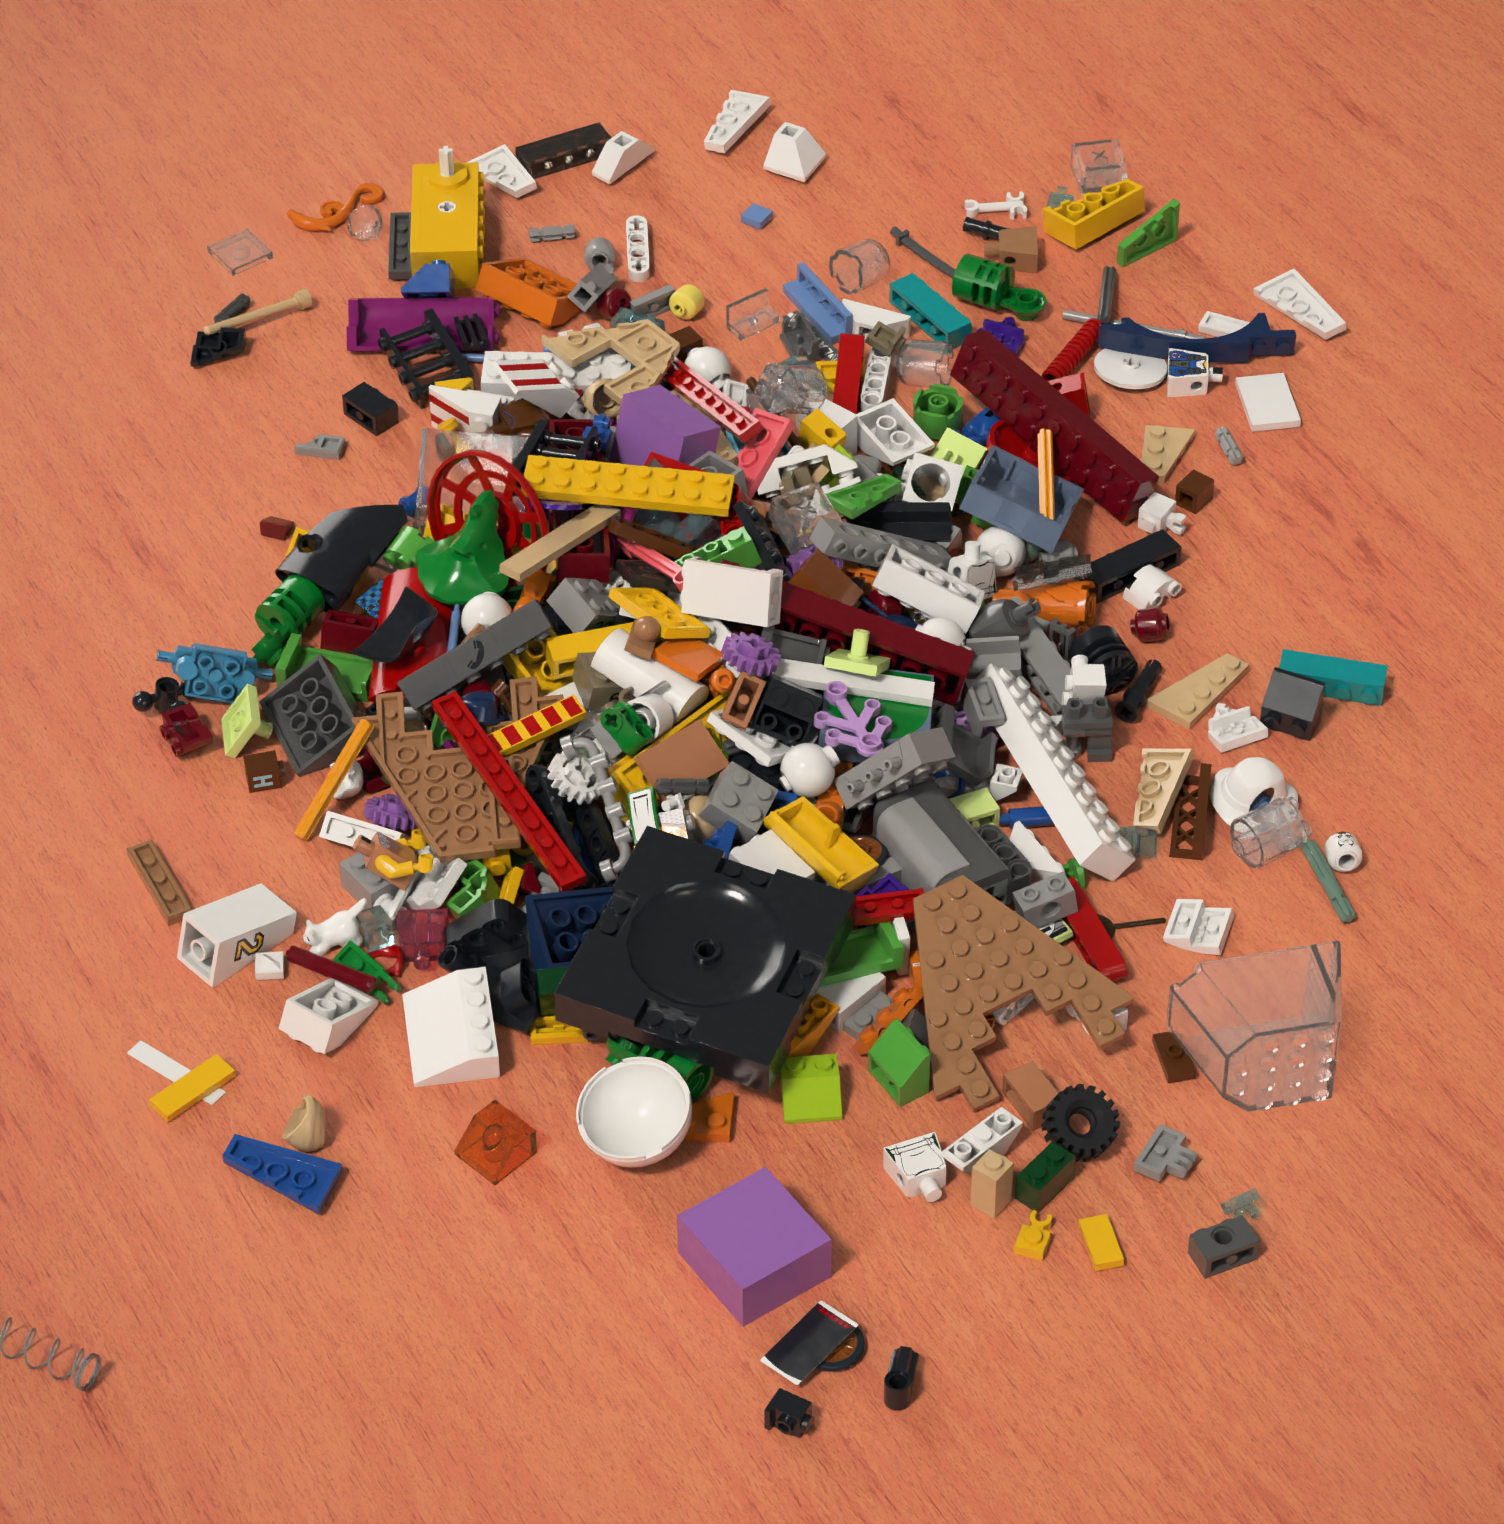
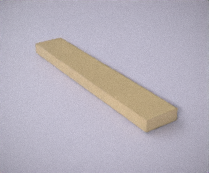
M595 504L502 562L500 564V573L519 582L607 527L613 516L621 517V510L610 505Z

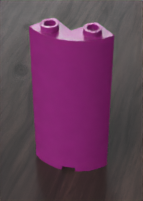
M495 297L350 298L348 300L349 325L346 327L347 351H381L378 345V339H380L379 329L384 327L389 336L392 337L421 326L422 322H425L424 311L433 308L459 350L464 349L454 326L453 317L463 320V316L468 315L470 319L473 318L472 314L477 313L487 337L488 346L472 350H493L494 344H499V331L495 329V318L500 317V305L495 303ZM472 325L478 342H481L475 329V326ZM464 326L462 328L466 335L468 344H471V338L469 336L466 326ZM425 334L398 344L396 347L398 351H408L432 342V338L430 335L427 336Z

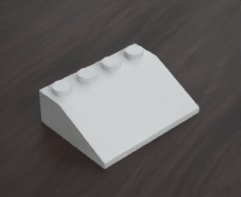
M486 967L456 970L402 994L414 1087L500 1077L499 1056Z

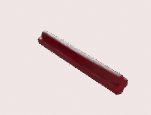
M295 945L286 951L287 960L368 993L373 992L374 988H377L378 983H376V977Z

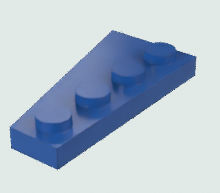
M234 1134L222 1155L225 1164L318 1215L343 1172L342 1164L237 1134Z

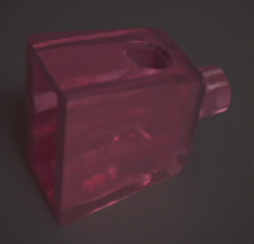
M448 908L399 910L395 923L403 960L405 962H414V967L418 970H426L430 967L431 961H438L444 949L445 927L449 924Z

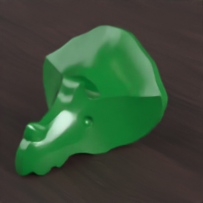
M486 490L475 499L463 527L457 533L426 545L417 551L418 579L427 595L445 604L466 605L469 600L479 594L494 592L501 597L506 591L509 576L500 573V564L506 560L504 557V547L496 530V523L499 518L497 512L499 504L494 498L493 491Z

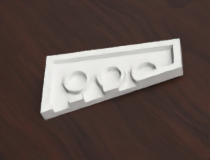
M730 90L729 99L725 100L722 113H718L716 124L712 125L704 140L705 149L717 153H725L771 105L770 97Z
M1295 269L1253 288L1254 296L1325 340L1346 330V322Z

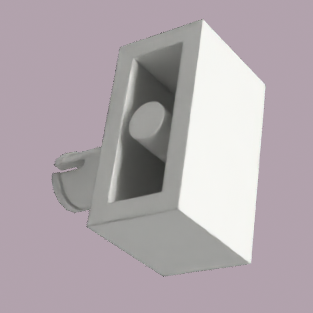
M1074 656L1071 659L1070 675L1065 677V690L1067 692H1062V705H1066L1069 698H1079L1083 704H1093V699L1104 697L1107 685L1104 664H1088L1087 656Z

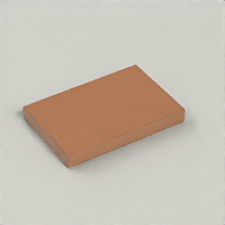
M701 719L634 758V761L651 787H655V792L657 779H709L730 764ZM656 792L661 802L667 800L666 796L671 794H658Z

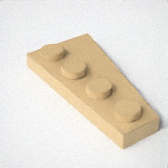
M1227 653L1146 699L1145 707L1190 730L1249 672V664Z
M1142 749L1143 764L1140 765L1141 782L1138 783L1137 791L1139 798L1136 801L1133 821L1136 833L1161 834L1194 759L1192 749Z

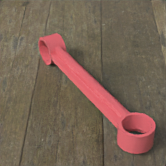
M620 536L616 539L618 546L630 559L637 557L671 578L680 593L682 592L683 577L680 565L651 548Z

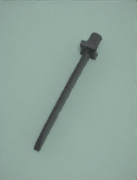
M895 226L890 230V234L896 238V245L898 247L904 244L934 267L953 278L955 269L911 239L907 229L902 232Z

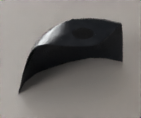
M405 586L392 612L361 646L352 651L345 652L377 662L391 663L400 661L417 650L421 645L438 611L425 599Z

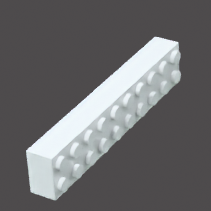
M990 664L977 678L991 677L1005 715L1004 724L995 725L996 730L1079 865L1114 882L1136 860L1130 851L1132 848L1130 843L1118 832L1120 827L1108 816V808L1103 802L1098 800L1095 795L1097 790L1087 782L1084 777L1086 775L1085 771L1075 763L1073 752L1063 744V736L1053 728L1051 717L1041 709V701L1029 690L1031 687L1029 682L1020 675L1018 677L1014 676L1005 667L999 668Z

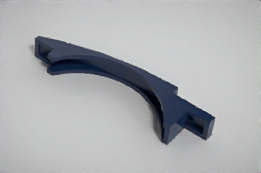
M1258 313L1249 324L1233 333L1205 339H1187L1160 334L1137 324L1130 318H1122V324H1099L1097 346L1113 351L1160 359H1168L1169 348L1206 353L1208 355V362L1248 363V357L1294 355L1297 335L1295 330H1270L1265 313Z

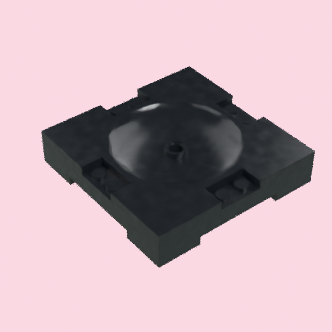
M646 826L613 886V895L595 928L593 930L589 929L554 992L556 1021L605 1038H609L611 1033L640 1042L715 1068L716 1076L769 1094L791 1050V1042L831 963L835 964L855 924L856 894L777 869L775 874H771L726 859L725 851Z

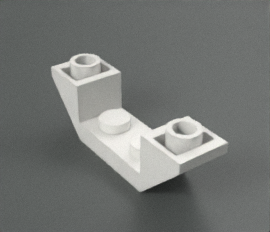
M826 444L776 457L757 489L758 495L765 494V498L780 494L779 482H782V476L779 468L784 467V471L799 468V462L808 460L810 465L824 461L823 456L827 455L832 474L838 473L840 478L854 474L853 469L858 468V464L853 459Z
M997 763L992 778L984 780L976 787L966 781L964 794L986 787L994 800L998 801L1017 791L1023 772L1020 768ZM930 772L927 775L930 777L935 773ZM941 777L934 780V783L945 795L950 796L958 791L959 777Z

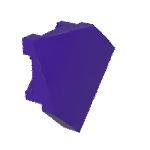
M1005 317L1003 322L984 319L983 328H979L976 331L986 329L1015 355H1018L1024 347V330L1014 325L1015 320L1013 317Z

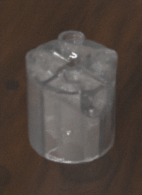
M769 363L759 376L754 395L757 400H760L763 407L770 412L811 414L815 409H820L825 402L827 382L823 373L812 365Z
M1278 797L1267 805L1258 807L1235 818L1230 826L1231 844L1236 855L1248 866L1256 869L1283 857L1293 849L1304 846L1307 842V837L1312 835V829L1304 821L1299 811V804L1295 798Z

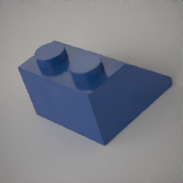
M434 260L431 264H425L401 287V294L404 298L455 297V274L449 263L443 260Z

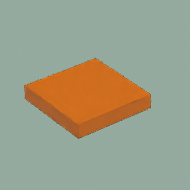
M697 638L668 639L653 650L651 657L695 682L702 679L724 662L721 651Z

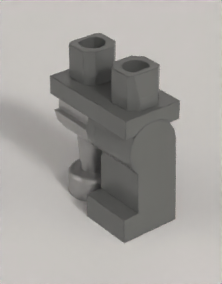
M1096 697L1093 699V704H1083L1079 698H1069L1067 704L1062 705L1061 720L1063 734L1066 737L1063 744L1073 752L1075 756L1073 760L1078 759L1082 755V744L1078 738L1086 737L1085 746L1088 762H1112L1113 720L1110 703L1108 704L1107 698Z

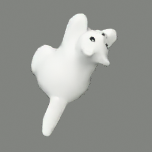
M361 899L349 910L339 911L322 923L315 924L307 920V928L305 929L303 940L304 943L312 945L309 951L324 956L331 947L340 945L343 948L350 940L360 947L363 937L360 934L357 916L365 909L367 899Z

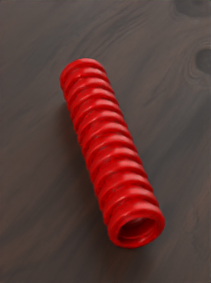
M1095 318L1088 319L1046 370L1043 371L1042 377L1046 381L1069 376L1097 343L1099 324H1102V322Z

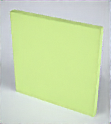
M947 427L930 457L964 466V473L967 465L977 469L988 450L986 447Z

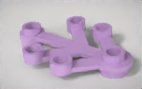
M840 681L829 682L826 685L825 698L829 704L838 707L845 719L832 716L825 711H819L814 715V726L818 729H826L832 726L855 733L856 737L843 734L840 730L831 728L825 733V743L832 747L838 746L841 743L855 747L859 754L868 758L883 750L884 743L881 738L884 734L891 731L892 720L887 716H879L876 718L873 731L867 732L866 730L871 718L879 715L880 702L876 699H867L864 702V709L858 718L846 700L847 685Z

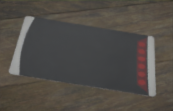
M819 1301L760 1361L795 1385H798L858 1324L827 1303Z

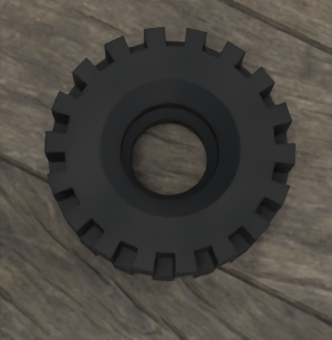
M1077 1084L1074 1088L1072 1085L1066 1087L1050 1101L1042 1116V1119H1045L1041 1125L1042 1131L1047 1130V1134L1044 1136L1046 1143L1053 1141L1076 1156L1075 1162H1078L1081 1158H1083V1162H1088L1093 1157L1094 1159L1099 1157L1116 1139L1118 1135L1116 1131L1120 1128V1122L1115 1121L1119 1116L1118 1109L1114 1111L1111 1109L1115 1103L1112 1099L1106 1101L1103 1098L1106 1095L1104 1091L1101 1090L1098 1094L1095 1093L1096 1087L1089 1085L1087 1089H1084V1084ZM1074 1114H1081L1086 1117L1090 1123L1089 1132L1086 1134L1076 1133L1069 1124L1070 1117Z

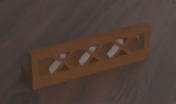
M1201 763L1200 776L1186 775L1183 784L1199 787L1189 793L1181 786L1177 795L1169 857L1202 860L1212 764ZM1190 802L1195 809L1187 812L1181 806ZM1187 821L1193 828L1185 832L1179 825ZM1186 841L1192 846V850L1176 848V845Z

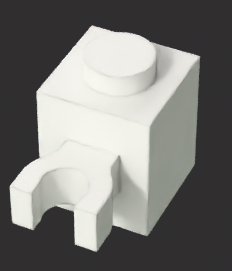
M1154 492L1139 508L1138 528L1151 534L1162 529L1165 531L1169 528L1172 532L1181 536L1186 529V526L1182 524L1187 516L1182 513H1175V500Z

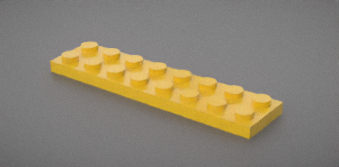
M528 455L524 477L532 486L539 499L723 517L729 516L735 483V475L540 455ZM521 487V491L523 492V494H524L526 497H528L527 494H526V492H525V491L523 490V488Z

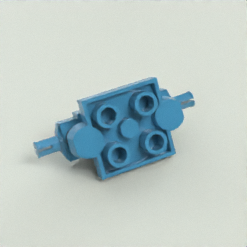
M198 643L191 644V647L178 645L174 653L158 650L156 661L172 663L173 673L186 680L185 696L233 703L238 697L240 690H243L247 684L253 686L256 678L271 681L273 676V669L259 668L256 658L247 657V652Z

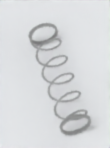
M12 1317L5 1321L0 1336V1349L5 1358L14 1359L24 1353V1359L29 1369L36 1370L48 1363L50 1375L55 1380L65 1379L72 1374L74 1386L78 1390L85 1391L93 1385L101 1367V1358L98 1354L92 1353L82 1361L85 1350L84 1348L80 1349L76 1355L73 1369L63 1377H56L51 1371V1359L60 1346V1338L53 1342L48 1360L40 1366L33 1367L27 1361L26 1351L35 1338L36 1328L30 1330L24 1349L16 1356L11 1357L4 1353L2 1340L11 1328ZM32 1332H33V1336H32L30 1342L28 1343L29 1338H30V1336H31V1334H32ZM95 1357L96 1364L93 1374L85 1386L81 1387L84 1369L88 1362ZM81 1363V1365H80V1367H79V1369H78V1371H77V1375H76V1379H75V1370H76V1368L79 1366V1364Z

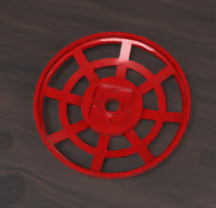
M483 450L459 452L446 459L437 468L431 479L428 490L427 512L431 534L435 542L447 538L446 535L457 533L463 527L465 522L462 511L463 499L471 504V508L478 496L468 491L467 488L476 479L480 480L484 491H493L494 498L498 501L499 508L497 512L499 518L496 530L504 547L505 560L513 556L512 549L517 545L525 549L538 540L536 522H539L542 537L550 533L545 512L534 489L512 464L498 455ZM477 456L497 463L508 471L507 477L496 471L484 470ZM468 458L475 472L467 475L460 484L446 478L454 465ZM488 477L505 483L504 493L494 491ZM516 480L521 485L523 490L526 492L528 498L530 499L534 507L535 512H533L532 507L528 502L526 496L523 494L521 489L516 485ZM442 487L455 493L453 507L455 523L446 525L442 523L440 509ZM514 492L522 501L527 512H519L512 501ZM523 523L531 524V544L522 535ZM547 565L539 570L546 572ZM509 577L508 587L516 586V580Z

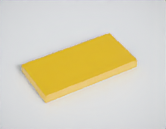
M655 587L610 589L609 598L637 619L643 616L655 618L660 626L659 635L664 639L709 638L711 629L692 614L681 613L682 607Z

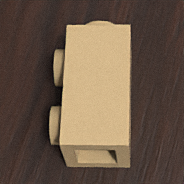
M989 1149L972 1167L970 1205L995 1219L1012 1200L1014 1163L1007 1157Z

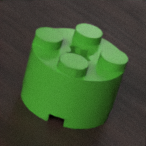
M930 385V389L925 391L922 388L914 396L913 420L930 439H941L947 427L960 431L963 422V398L957 394L956 389L947 385Z
M404 526L382 558L386 563L397 569L416 568L417 551L435 541L428 535L425 539L418 535L420 531L416 528Z

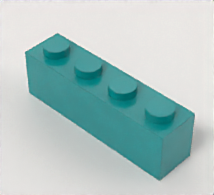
M914 273L890 283L889 302L901 313L911 316V321L947 352L961 346L965 336L971 334L972 322Z
M1283 649L1279 668L1325 682L1324 697L1382 705L1388 665Z

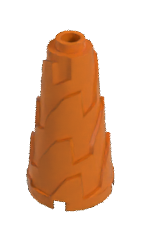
M1070 581L1066 584L1019 586V588L999 589L998 593L993 594L992 601L1018 596L1022 603L1030 598H1035V602L1038 601L1041 611L1034 616L1049 622L1056 618L1059 620V625L1066 623L1068 624V629L1073 627L1079 633L1090 629L1086 625L1094 624L1096 612V593H1089V588H1095L1093 581Z

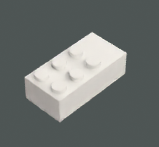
M894 544L891 545L872 584L880 594L884 596L891 595L899 599V602L907 608L912 609L915 607L922 611L923 615L929 619L942 617L956 622L965 634L977 615L985 591Z

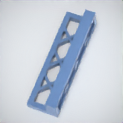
M804 262L797 264V279L783 284V293L832 345L839 342L840 333L852 334L853 315Z

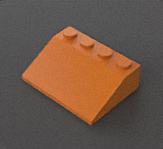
M526 258L482 263L475 290L483 293L484 297H495V300L501 302L502 306L507 309L520 311L523 317L540 321V325L553 328V326L565 324L581 311L567 297L578 283Z

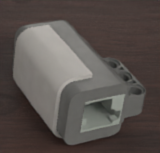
M926 781L907 790L883 798L875 805L873 836L888 849L886 859L893 857L901 867V884L903 886L906 885L910 890L923 888L924 893L964 875L1008 907L1011 905V900H1014L1012 892L1031 885L1032 866L1004 832L992 824L974 829L934 782Z

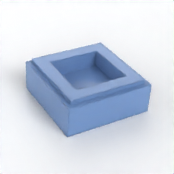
M753 203L741 215V222L761 230L773 218V211Z

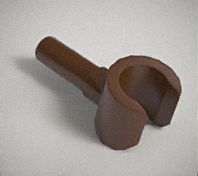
M499 679L491 687V690L504 703L509 714L512 715V705L506 696L510 688Z

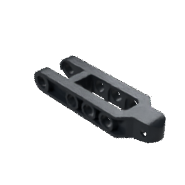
M543 764L530 765L525 774V782L530 796L587 875L586 883L570 889V891L613 887L616 880L609 883L605 881L599 862L611 858L614 863L619 859V855L597 800L593 799L591 804L584 800L581 805L574 798L569 802L566 794V797H560L558 789L551 787L554 780L548 779L549 772L546 766ZM568 822H576L597 877L589 869H586L580 854L581 848L580 846L577 847L571 831L573 829L572 825Z

